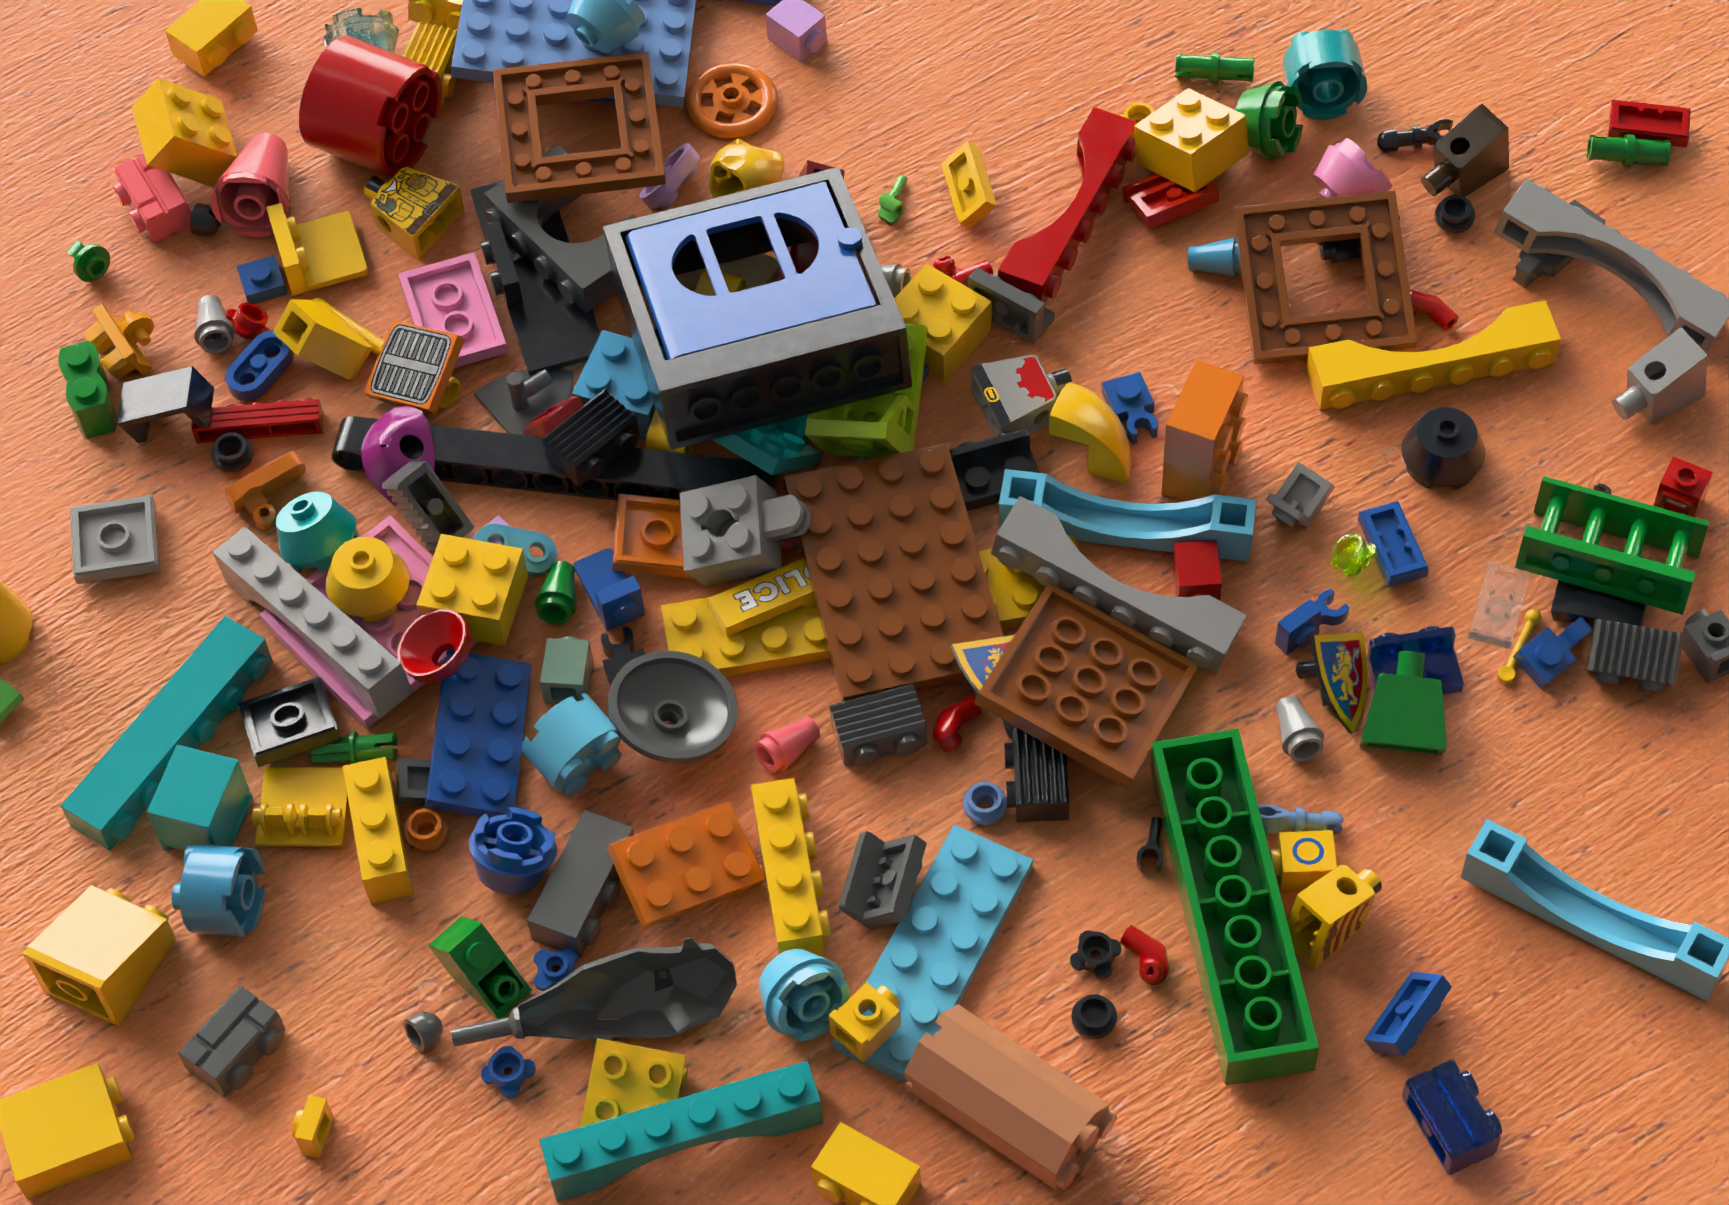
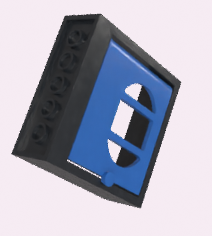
M839 167L603 226L614 287L670 450L913 387L905 323ZM817 240L819 250L814 262L806 271L798 274L787 247ZM774 251L784 280L734 293L728 291L719 264ZM706 268L715 296L695 293L684 287L675 276ZM638 285L643 287L668 360H664Z

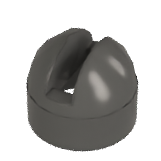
M428 1012L416 1013L404 1020L403 1023L408 1039L420 1052L435 1045L441 1039L443 1025L442 1021L435 1014Z

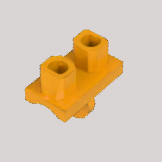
M102 303L92 310L98 321L83 335L87 341H90L100 354L113 344L116 346L114 350L101 359L102 364L112 376L119 380L134 369H137L143 375L153 369L137 345L139 342L141 346H146L151 342L149 335L154 329V322L148 314H134L133 311L129 310L122 315L124 319L122 322L118 317H112Z

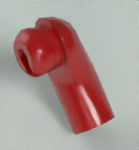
M941 256L933 264L935 269L968 287V277L977 267L994 275L993 269L987 260L966 269L955 266V261L950 256Z
M1410 290L1414 317L1420 310L1426 313L1444 331L1451 329L1457 323L1459 316L1435 295Z
M973 695L946 708L938 715L933 730L934 741L939 742L942 751L949 752L961 746L962 737L957 732L960 726L982 714L980 706L974 704L976 698Z
M1130 925L1123 933L1120 944L1139 955V974L1146 983L1150 985L1163 983L1169 973L1165 946L1133 925Z

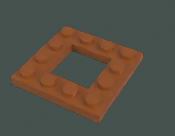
M649 52L493 70L507 203L666 185ZM615 97L621 148L542 157L537 114L538 105Z
M1395 191L1234 207V222L1254 365L1308 359L1309 347L1344 340H1351L1368 347L1387 351L1416 348L1417 336ZM1359 238L1369 309L1290 317L1280 246Z

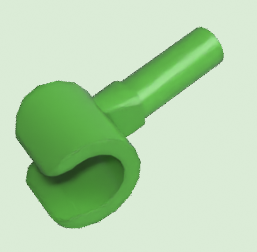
M900 175L892 190L888 194H881L879 197L881 208L878 210V216L890 223L897 222L903 213L904 203L899 201L898 198L907 182L906 176Z

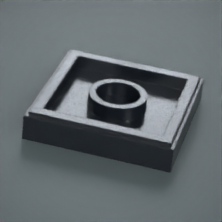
M318 677L238 703L258 767L341 740L324 686Z

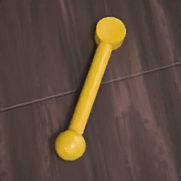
M1531 609L1525 614L1526 624L1506 666L1501 667L1498 671L1497 679L1504 685L1511 684L1515 678L1514 668L1517 661L1513 658V655L1525 646L1533 627L1542 620L1541 613L1538 610Z

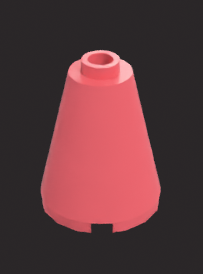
M260 133L252 137L217 181L211 193V209L216 219L221 224L224 220L233 226V232L252 238L268 237L274 234L266 207L282 203L286 218L289 217L288 149L281 138L270 133Z

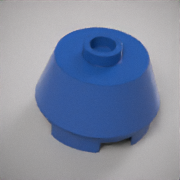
M508 807L505 815L489 818L486 813L480 817L474 831L470 835L469 849L478 878L486 887L499 893L515 895L529 892L539 884L557 855L554 831L550 833L541 824L542 816L530 810Z

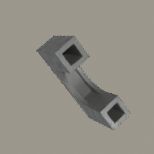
M558 144L543 154L542 157L566 155L568 153ZM504 181L485 192L484 198L487 211L484 215L487 222L500 221L502 231L509 238L514 250L521 256L525 254L534 263L536 270L544 279L550 278L558 286L560 293L570 304L575 302L587 313L616 293L604 234L588 242L566 243L552 238L542 229L546 221L554 213L581 195L507 203ZM631 215L624 221L634 219L636 217L634 215Z

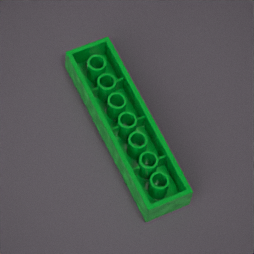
M1239 728L1152 742L1151 774L1225 1085L1315 1071L1319 1045Z

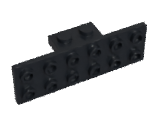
M502 181L471 189L472 200L486 240L480 242L486 265H494L495 271L490 272L496 296L502 294L504 296L528 374L535 375L543 369L550 371L587 361L600 336L593 310L585 313L575 302L572 304L567 302L560 293L558 286L550 278L544 279L536 270L534 263L525 254L521 256L514 250L509 238L502 231L500 221L487 222L484 215L487 211L484 193ZM557 211L546 221L542 229L552 238L570 243L560 212Z

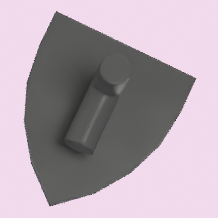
M527 369L512 372L476 391L474 395L507 433L524 435L522 431L527 424L551 406L569 398L574 371L565 369L546 371L543 369L535 375H529Z

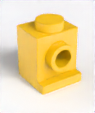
M866 982L838 1011L834 1009L828 1015L830 1034L864 1063L901 1026V1015L898 1009L900 1002L885 986H880L876 990ZM868 1009L873 1013L871 1016L863 1015Z

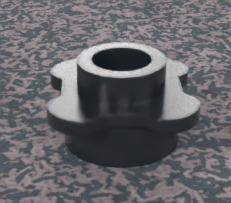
M1084 931L1079 936L1077 952L1073 953L1070 957V964L1075 970L1085 969L1095 973V976L1099 979H1106L1112 975L1113 968L1111 965L1114 958L1121 954V944L1116 939H1111L1102 932ZM1093 952H1098L1100 956L1098 958H1094L1091 954Z

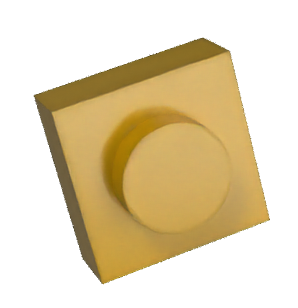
M309 1095L304 1110H298L292 1125V1136L295 1138L302 1155L320 1159L334 1118L325 1098Z

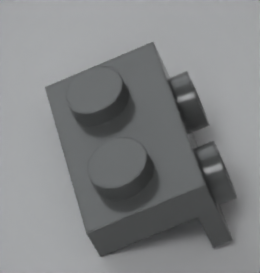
M869 831L860 833L839 902V909L868 929L905 921L906 915L911 908V898L917 876L922 869V859L927 842L915 834L884 842Z

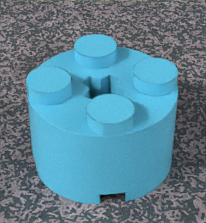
M585 693L581 694V701L577 702L571 696L551 708L534 725L538 734L531 742L526 736L521 746L522 753L558 792L564 791L568 797L575 796L584 789L588 783L586 778L599 767L602 771L611 768L622 755L618 749L621 738L617 734L616 727Z

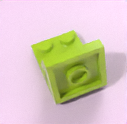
M905 324L913 387L819 411L808 416L805 435L828 456L877 458L914 449L928 329L925 325Z

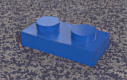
M1411 972L1364 1041L1373 1052L1405 1056L1408 1050L1417 1042L1419 1034L1428 1021L1440 1009L1442 1001L1452 986L1443 975Z

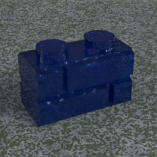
M1452 1059L1433 1067L1431 1071H1425L1408 1079L1405 1082L1402 1099L1448 1175L1461 1171L1472 1163L1476 1164L1493 1156L1497 1152L1501 1140L1500 1135L1502 1134V1127L1496 1114L1491 1109L1484 1110L1476 1096L1479 1095V1090L1473 1076L1467 1070L1461 1072L1456 1062Z

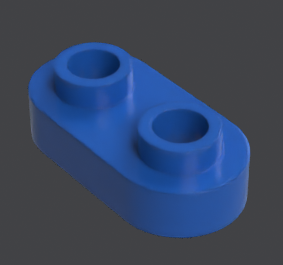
M273 330L259 334L227 369L225 374L226 383L231 395L236 399L250 401L259 398L292 362L293 351L273 333ZM278 354L274 358H269L271 355Z

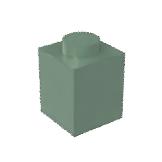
M565 636L560 639L547 638L540 679L545 704H558L571 696L578 702L582 700L581 694L585 693L589 696L593 669V657L589 640H581L573 636Z

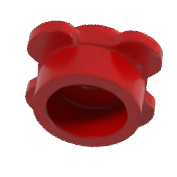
M241 303L237 310L228 309L226 312V317L234 325L235 333L243 338L253 339L263 332L270 331L269 328L265 327L268 321L267 313L253 303Z

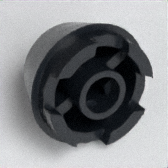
M1440 407L1425 413L1407 431L1402 442V456L1408 473L1420 485L1430 489L1431 484L1442 487L1453 485L1452 490H1456L1467 485L1481 469L1485 459V447L1474 421L1466 413L1455 408Z

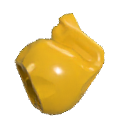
M738 138L731 142L730 145L720 149L713 158L709 178L710 193L713 198L780 182L784 171V158L776 151L754 147Z

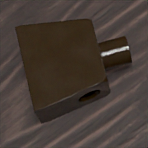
M1481 103L1436 142L1433 147L1434 168L1421 177V182L1425 189L1432 196H1437L1448 187L1455 195L1466 197L1509 169V128Z

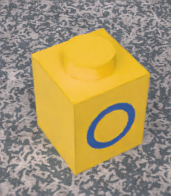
M1333 830L1280 832L1277 849L1270 850L1275 875L1279 876L1280 893L1301 892L1337 868Z

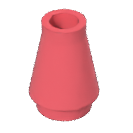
M805 716L797 722L763 733L760 736V741L754 747L756 756L763 767L769 772L786 771L814 741L820 738V731L816 723L810 717Z

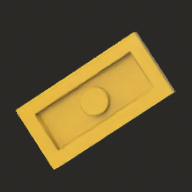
M967 141L943 161L941 165L959 224L971 229L996 208L997 203L979 146Z

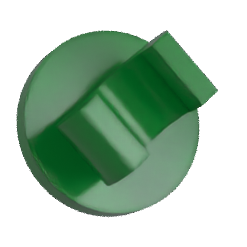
M76 240L66 251L74 258L73 270L75 275L85 282H93L101 278L110 265L109 252L99 244L84 246Z

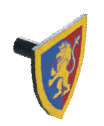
M1363 632L1312 635L1311 642L1314 660L1297 663L1296 674L1299 679L1318 677L1322 706H1330L1336 718L1350 734L1354 733L1362 715L1367 691L1368 672Z

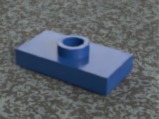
M1399 501L1359 511L1358 522L1387 587L1428 576V565Z

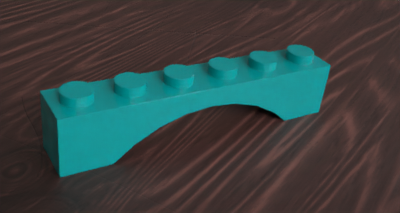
M804 1061L539 1140L556 1201L559 1202L600 1190L617 1178L642 1165L687 1148L740 1137L782 1136L823 1124L817 1088L808 1061Z

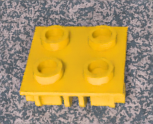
M265 767L260 808H254L252 813L253 825H257L255 846L342 847L348 802L343 768Z
M597 1038L581 1127L678 1099L680 1088L685 1086L688 1075V1068H684L686 1055Z

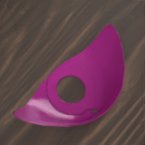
M405 405L393 408L383 414L370 427L364 437L361 453L367 477L375 488L396 507L397 503L392 502V496H387V489H382L384 481L412 460L427 461L434 471L435 449L432 433L423 413L414 407ZM413 435L419 438L424 447L423 455L418 459H410L404 456L400 450V440L402 437Z

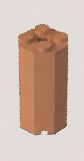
M960 1005L942 1012L935 1021L942 1028L934 1036L927 1032L918 1042L904 1071V1078L908 1080L905 1083V1089L1055 1190L1059 1187L1063 1190L1066 1189L1076 1174L1084 1177L1097 1159L1098 1153L1093 1150L1099 1138L1104 1139L1117 1120V1115L1109 1111L1110 1104Z

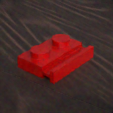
M1155 174L1122 187L1123 200L1131 204V209L1148 229L1164 225L1171 220L1199 211L1220 201L1219 190L1212 181L1198 191L1193 192L1159 174Z

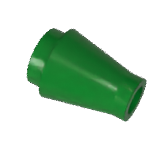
M556 561L552 563L549 574L534 603L537 614L547 623H566L576 612L575 568L569 562Z

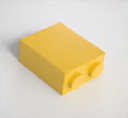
M99 1063L0 1099V1131L15 1181L26 1199L133 1159L128 1143L136 1140L127 1114L119 1116L116 1103L123 1101L120 1088L114 1075L106 1078Z

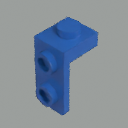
M606 548L574 562L575 572L606 631L645 615L641 588L635 577L627 578L624 572L612 570L613 551L611 548Z

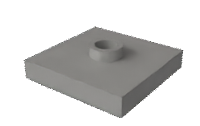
M153 495L70 507L73 575L77 584L160 572L156 503Z

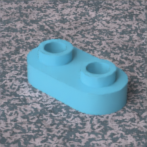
M488 524L482 527L474 540L488 542L491 538H497L501 541L502 545L523 548L528 576L539 577L548 573L552 563L557 558V548L553 540L539 532L501 524ZM539 547L543 551V557H533L529 552V548Z

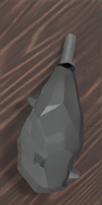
M693 937L685 938L682 946L630 949L580 966L556 985L514 1007L509 1017L451 1029L454 1047L508 1035H513L518 1039H525L527 1036L574 1040L592 1038L595 1043L597 1038L612 1041L613 1037L664 1038L676 1036L697 1024L718 1018L737 986L734 962L715 945L708 943L698 944ZM598 1016H599V1019H613V1020H598Z

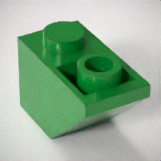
M461 916L428 945L452 978L496 1019L505 1016L532 991L488 930L480 922Z

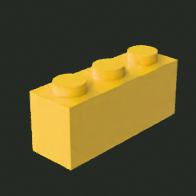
M386 757L342 766L362 881L370 904L414 895L394 782Z

